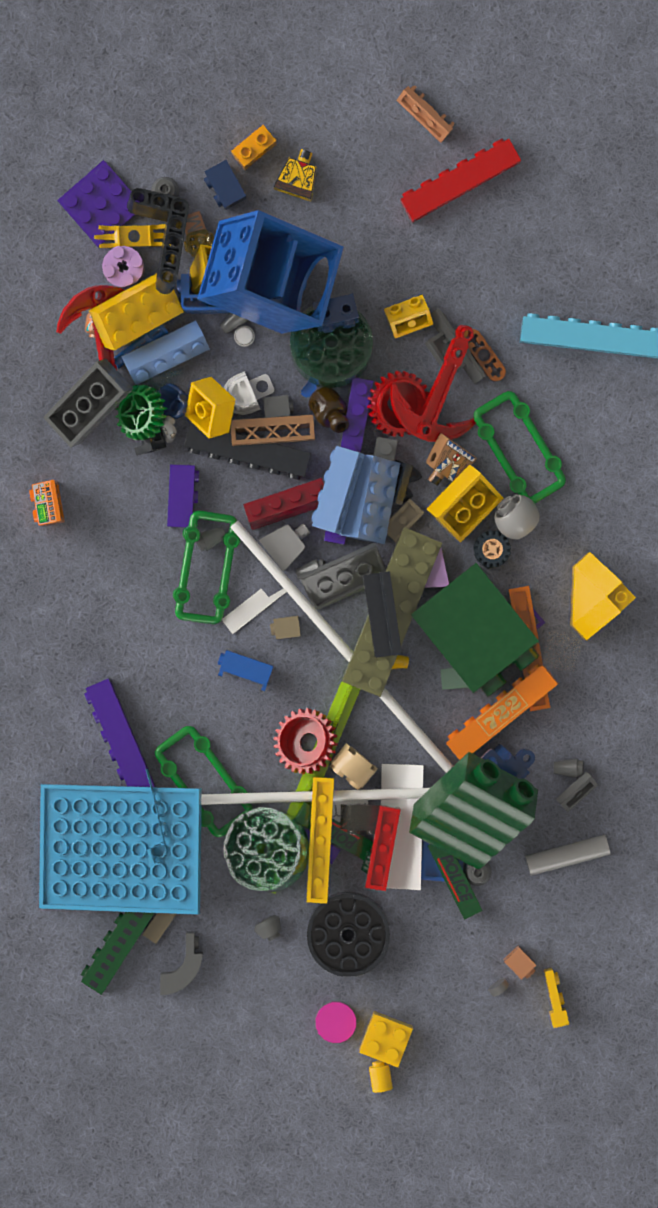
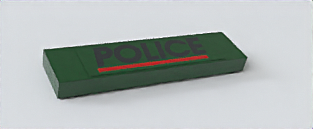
M304 802L294 818L296 822L308 829L311 828L312 806ZM332 818L331 842L364 860L373 846V841Z
M431 844L427 845L464 920L483 911L457 858Z

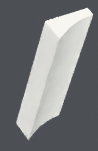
M382 764L381 789L423 788V765ZM418 799L381 800L382 806L400 807L401 809L386 888L421 890L422 839L409 833L413 805Z

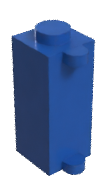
M226 650L225 654L221 653L218 660V665H221L218 676L222 677L223 672H227L263 684L261 690L265 691L274 666Z

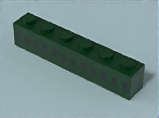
M120 912L114 921L117 924L114 931L109 930L103 939L106 942L102 949L99 947L96 949L91 957L95 959L91 966L86 965L80 974L83 976L81 982L102 995L154 913L125 912L123 914Z

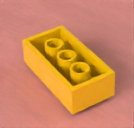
M157 273L89 310L105 348L115 351L183 313L174 289L169 294H162L157 291L155 285Z

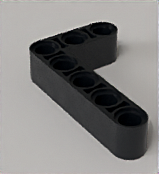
M142 188L133 189L127 202L128 211L134 215L166 222L155 285L160 293L169 294L173 291L178 278L189 204L181 197Z

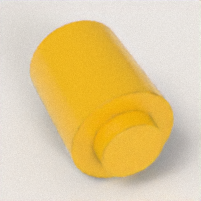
M382 1061L372 1062L373 1066L369 1067L372 1091L377 1093L392 1090L393 1085L389 1064H385Z

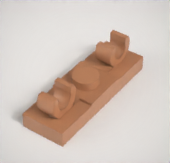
M407 86L396 101L442 143L453 130L454 122L448 124L444 121L446 115L443 114L440 117L434 108L423 100L425 94L422 93L418 96L414 92L417 88L416 86L411 88Z

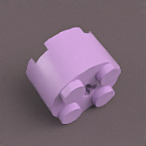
M117 246L111 249L104 257L102 264L103 274L108 282L114 287L124 290L140 283L145 272L144 262L139 253L127 246ZM127 263L126 266L129 269L127 271L124 270L123 273L120 272V264Z

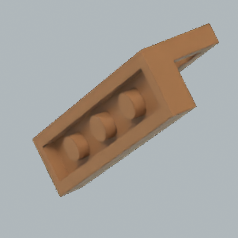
M313 415L231 420L232 446L315 440ZM310 428V435L301 436L296 430ZM289 429L291 431L286 437H280L276 433V430ZM256 431L270 432L266 438H259L254 433ZM236 433H249L245 440H236Z

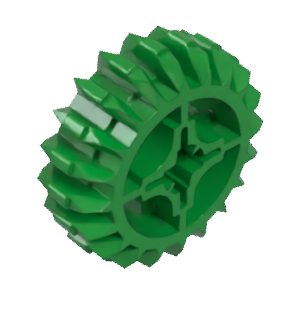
M148 385L133 386L134 389L121 401L119 407L115 408L118 411V415L115 418L119 419L116 425L121 427L120 432L126 433L128 438L138 441L147 440L155 437V433L161 432L159 426L165 425L162 420L167 417L164 415V411L168 408L163 406L165 400L160 398L161 393L156 392V389Z

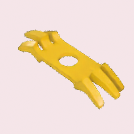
M165 224L143 226L99 225L98 230L114 231V234L94 235V239L115 240V243L99 244L100 248H114L117 246L162 247V242H154V239H162L164 233H154L153 230L165 229ZM135 230L139 233L140 238L137 242L129 240L128 234L130 231Z

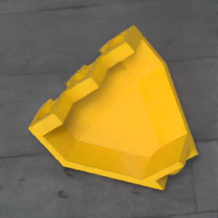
M590 552L584 555L572 567L570 625L584 640H588L636 598L622 581Z

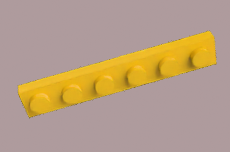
M313 777L306 902L328 903L334 778Z

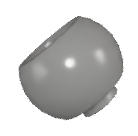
M524 495L506 497L499 503L495 513V523L498 530L504 536L515 540L528 535L537 526L540 519L538 507L530 498Z

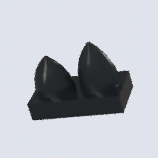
M395 460V462L400 463L393 503L402 505L403 502L413 497L411 490L407 487L408 483L418 481L422 476L413 465Z

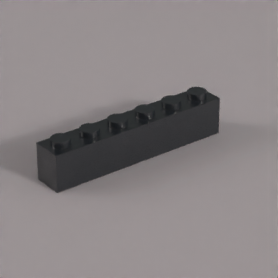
M191 422L184 445L185 448H189V453L200 455V452L209 453V458L220 460V457L229 458L228 462L240 465V462L248 463V468L260 470V467L268 468V473L280 475V472L288 473V478L300 480V477L305 478L311 456L309 452L274 443L232 446L231 432L209 439ZM236 434V440H245L247 438L246 436Z

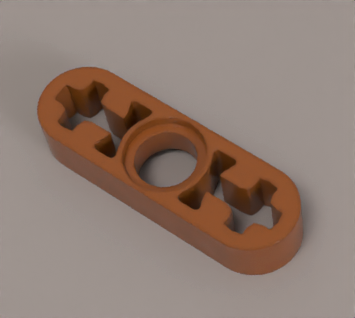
M473 329L474 335H477L476 342L478 345L482 342L484 346H480L474 352L472 348L476 346L473 342L468 343L472 356L491 381L498 382L502 380L506 373L505 367L480 332ZM468 331L464 333L465 338L468 336ZM483 349L489 351V360L481 361L478 357L479 351ZM492 359H495L496 362L493 363V366L496 369L501 368V376H492V368L489 366L486 369L484 365L489 364Z

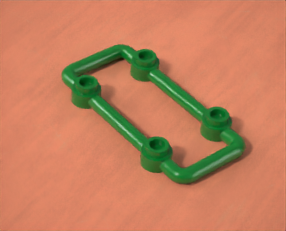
M507 391L477 408L473 418L479 428L478 436L480 439L487 441L510 479V490L518 495H524L534 503H537L565 485L566 478L561 470L562 462L559 457L552 455L531 420L529 406L521 402L514 392ZM510 399L514 406V416L522 419L546 459L545 468L549 472H553L558 481L529 497L525 490V480L517 477L493 437V426L486 424L482 418L483 414Z
M196 511L190 517L189 526L182 533L183 538L186 540L179 587L173 591V599L176 601L175 614L178 619L184 621L218 624L223 618L224 609L230 605L227 590L234 548L239 546L240 538L231 528L223 536L226 552L220 589L213 597V604L216 606L215 616L183 612L184 604L190 599L187 583L194 543L200 538L197 522L198 519L230 523L231 527L237 522V519L227 514Z
M193 726L183 727L161 743L155 750V757L161 764V773L165 777H170L178 788H188L177 773L176 763L167 760L163 752L190 734L194 739L195 750L205 754L230 788L231 794L247 793L244 787L238 786L210 749V740L205 736H201ZM251 803L241 804L245 811L218 829L213 823V814L208 810H204L201 806V826L207 827L215 837L225 836L252 815L253 807Z

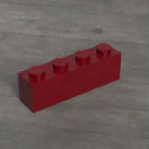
M322 478L243 504L251 529L255 530L317 509L319 504L318 495L324 488Z

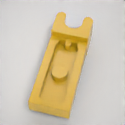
M552 968L544 969L553 1009L549 1011L553 1028L569 1025L566 1009L561 1008V1005L565 1004L562 992L558 993L557 985L560 984L558 973H554Z

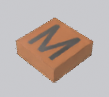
M200 211L189 214L187 217L185 229L187 238L206 231Z

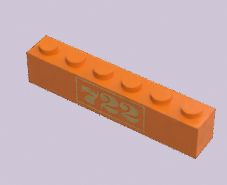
M536 664L528 671L530 675L523 680L520 677L512 684L514 688L507 693L504 690L496 697L497 702L491 706L488 703L479 710L481 712L480 716L476 719L472 716L463 723L466 726L460 732L456 729L447 736L450 740L446 744L459 760L468 752L474 753L559 684L544 664L540 667Z

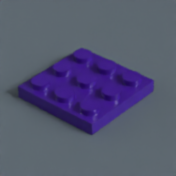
M104 160L57 200L98 248L99 244H103L107 240L94 239V235L114 234V231L98 230L99 225L124 226L135 216L127 209L131 190Z

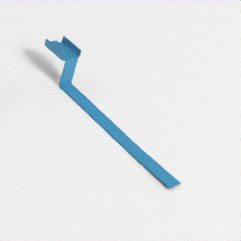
M146 769V773H147V776H148L149 784H150L151 791H152V795H153V799H154V804H155V808H156V813H157V817H158V822H159V826H160V831H161V835H162V839H163V843H164L163 845H165L166 842H165V838H164V834H163V830H162V825H161V821H160V816H159V812H158V807H157V803H156V798H155V794H154V790H153V787H152V783H151V779H150V776H149L148 769ZM151 847V849L147 850L150 863L154 862L156 864L154 850Z

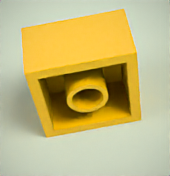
M212 377L191 382L185 416L209 439L229 433L236 399Z
M374 1011L359 1048V1053L399 1067L413 1026Z

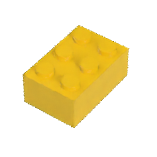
M469 465L429 505L427 510L449 534L461 543L504 498L478 470Z

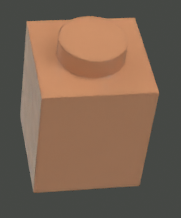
M519 946L503 959L521 980L524 977L526 979L529 978L536 971L534 969L536 966L534 961Z

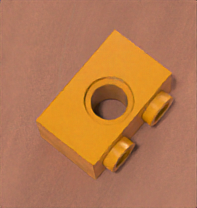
M262 125L236 146L231 153L243 169L246 170L272 149L277 142L266 127Z

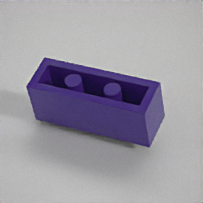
M170 464L167 527L186 528L189 526L191 515L193 512H196L194 511V503H198V491H195V483H199V470H196L195 465Z

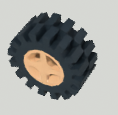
M499 531L484 532L475 541L473 546L474 556L485 567H499L508 560L511 554L510 541Z

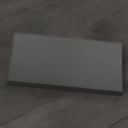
M374 542L304 573L299 577L311 604L316 610H319L364 590L363 576L385 572L386 567Z

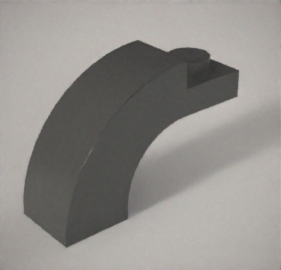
M195 931L186 932V957L183 964L174 971L161 972L160 995H168L182 990L197 975L202 963L203 952H195V949H199V936H195Z

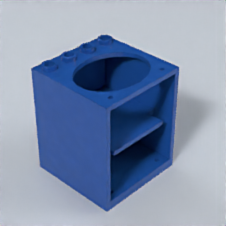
M260 210L221 220L218 223L197 299L281 334L322 326L344 246ZM327 258L329 271L326 287L316 310L311 316L300 312L302 294L315 265L321 259Z

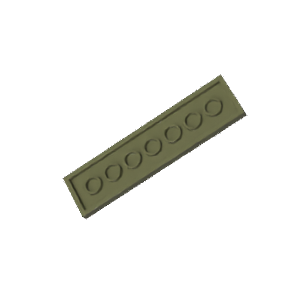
M405 527L402 529L385 571H390L401 645L413 618L411 614L417 608L442 545L439 541ZM369 615L348 663L342 682L381 697L397 655L378 658L374 656Z

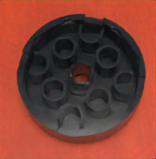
M340 892L329 896L328 903H319L312 912L308 922L307 943L312 957L324 970L337 976L356 977L371 971L382 961L389 946L390 930L384 911L374 900L360 893ZM344 930H352L354 937L351 940L344 939L342 936Z

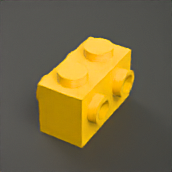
M423 295L384 309L389 327L395 339L433 325L432 317Z

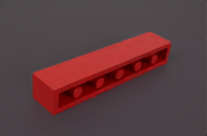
M502 138L492 144L493 148L487 151L484 148L474 154L475 158L469 161L466 158L457 163V168L451 171L449 168L438 174L439 178L434 181L430 178L421 183V188L416 191L410 189L403 193V198L400 199V202L411 222L419 220L519 164L521 159L510 139L504 141Z

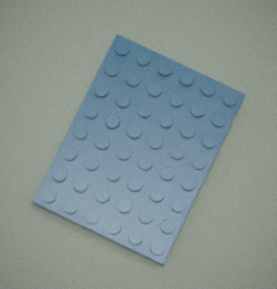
M41 784L39 908L200 914L202 788L153 787L166 842L163 845L151 787ZM151 847L154 850L156 864L154 862L150 863L147 850L151 849Z

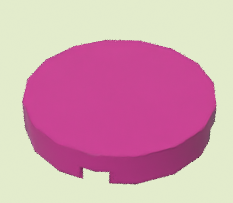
M332 1001L319 1009L316 1016V1029L324 1040L331 1043H341L353 1035L356 1028V1016L347 1004Z

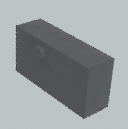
M107 359L97 361L43 418L72 448L81 444L134 388Z

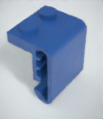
M181 274V279H177V292L181 294V306L185 313H229L217 307H208V303L197 299L199 294L191 295V277L189 274Z

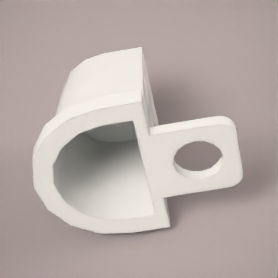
M245 371L230 378L224 386V389L236 399L233 412L240 415H247L261 410L257 400L274 392V387L267 374L248 381ZM262 380L268 384L267 391L263 393L256 389V384Z

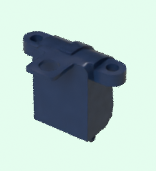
M500 743L494 749H489L481 757L484 760L493 761L500 769L519 779H525L530 774L527 769L535 761V755L531 750L521 749L513 756ZM528 754V760L523 761L524 755Z

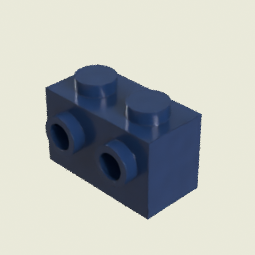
M227 160L204 171L206 177L203 179L209 189H214L216 195L213 197L218 207L223 206L227 210L247 199Z
M348 294L329 299L322 326L317 327L318 332L328 333L334 331L336 327L350 328L355 326V323H359L354 295ZM320 301L312 303L313 312L316 310Z

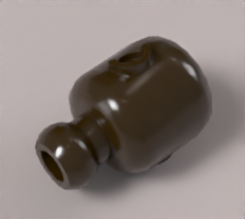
M322 387L312 393L308 405L322 427L331 428L336 433H342L347 430L349 426V420L346 417L347 406L339 393L330 387Z

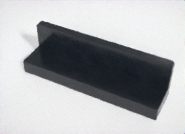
M390 571L364 575L363 582L374 656L378 658L401 655L402 649Z

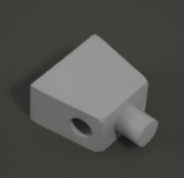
M287 524L261 538L259 541L284 572L306 548L301 540L309 535L310 531L304 524H301L294 531Z

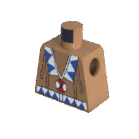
M440 433L426 460V463L435 469L428 480L436 486L441 483L444 477L453 482L477 458Z

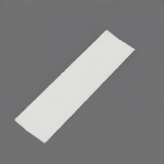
M260 589L225 616L222 621L231 633L234 634L287 591L282 589L268 597Z

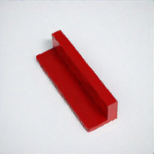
M380 805L365 888L386 891L401 811L400 807L393 808Z

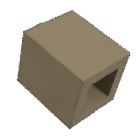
M298 616L273 619L274 623H270L271 636L275 635L276 639L301 636Z

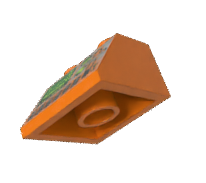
M49 480L32 484L29 494L31 502H35L36 510H33L34 522H38L39 526L65 522L58 481Z

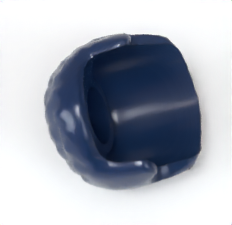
M171 383L160 387L157 392L161 393L160 398L165 400L163 406L168 408L164 411V415L174 419L181 418L187 411L188 395L179 386Z

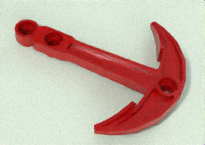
M95 285L74 295L60 315L56 332L61 334L67 326L82 316L81 312L92 309L125 290L109 285ZM96 292L98 293V298H97V299H95V293H96ZM93 322L99 361L107 359L117 370L114 350L104 347Z
M460 325L455 331L456 337L450 342L444 356V363L419 415L409 410L412 407L402 397L397 385L391 384L392 409L399 423L410 434L419 439L436 442L439 434L442 433L452 440L462 436L475 425L474 418L462 422L446 423V425L437 423L456 371L461 366L469 348L468 342L473 338L474 332L470 326ZM468 331V336L465 338L464 333ZM460 350V355L456 357V352ZM427 426V431L423 433V428Z

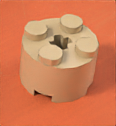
M347 743L333 758L330 765L333 771L340 777L346 775L345 779L357 790L360 787L363 788L378 769Z

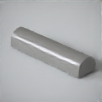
M604 834L529 854L525 857L530 876L608 856L611 853L606 835Z

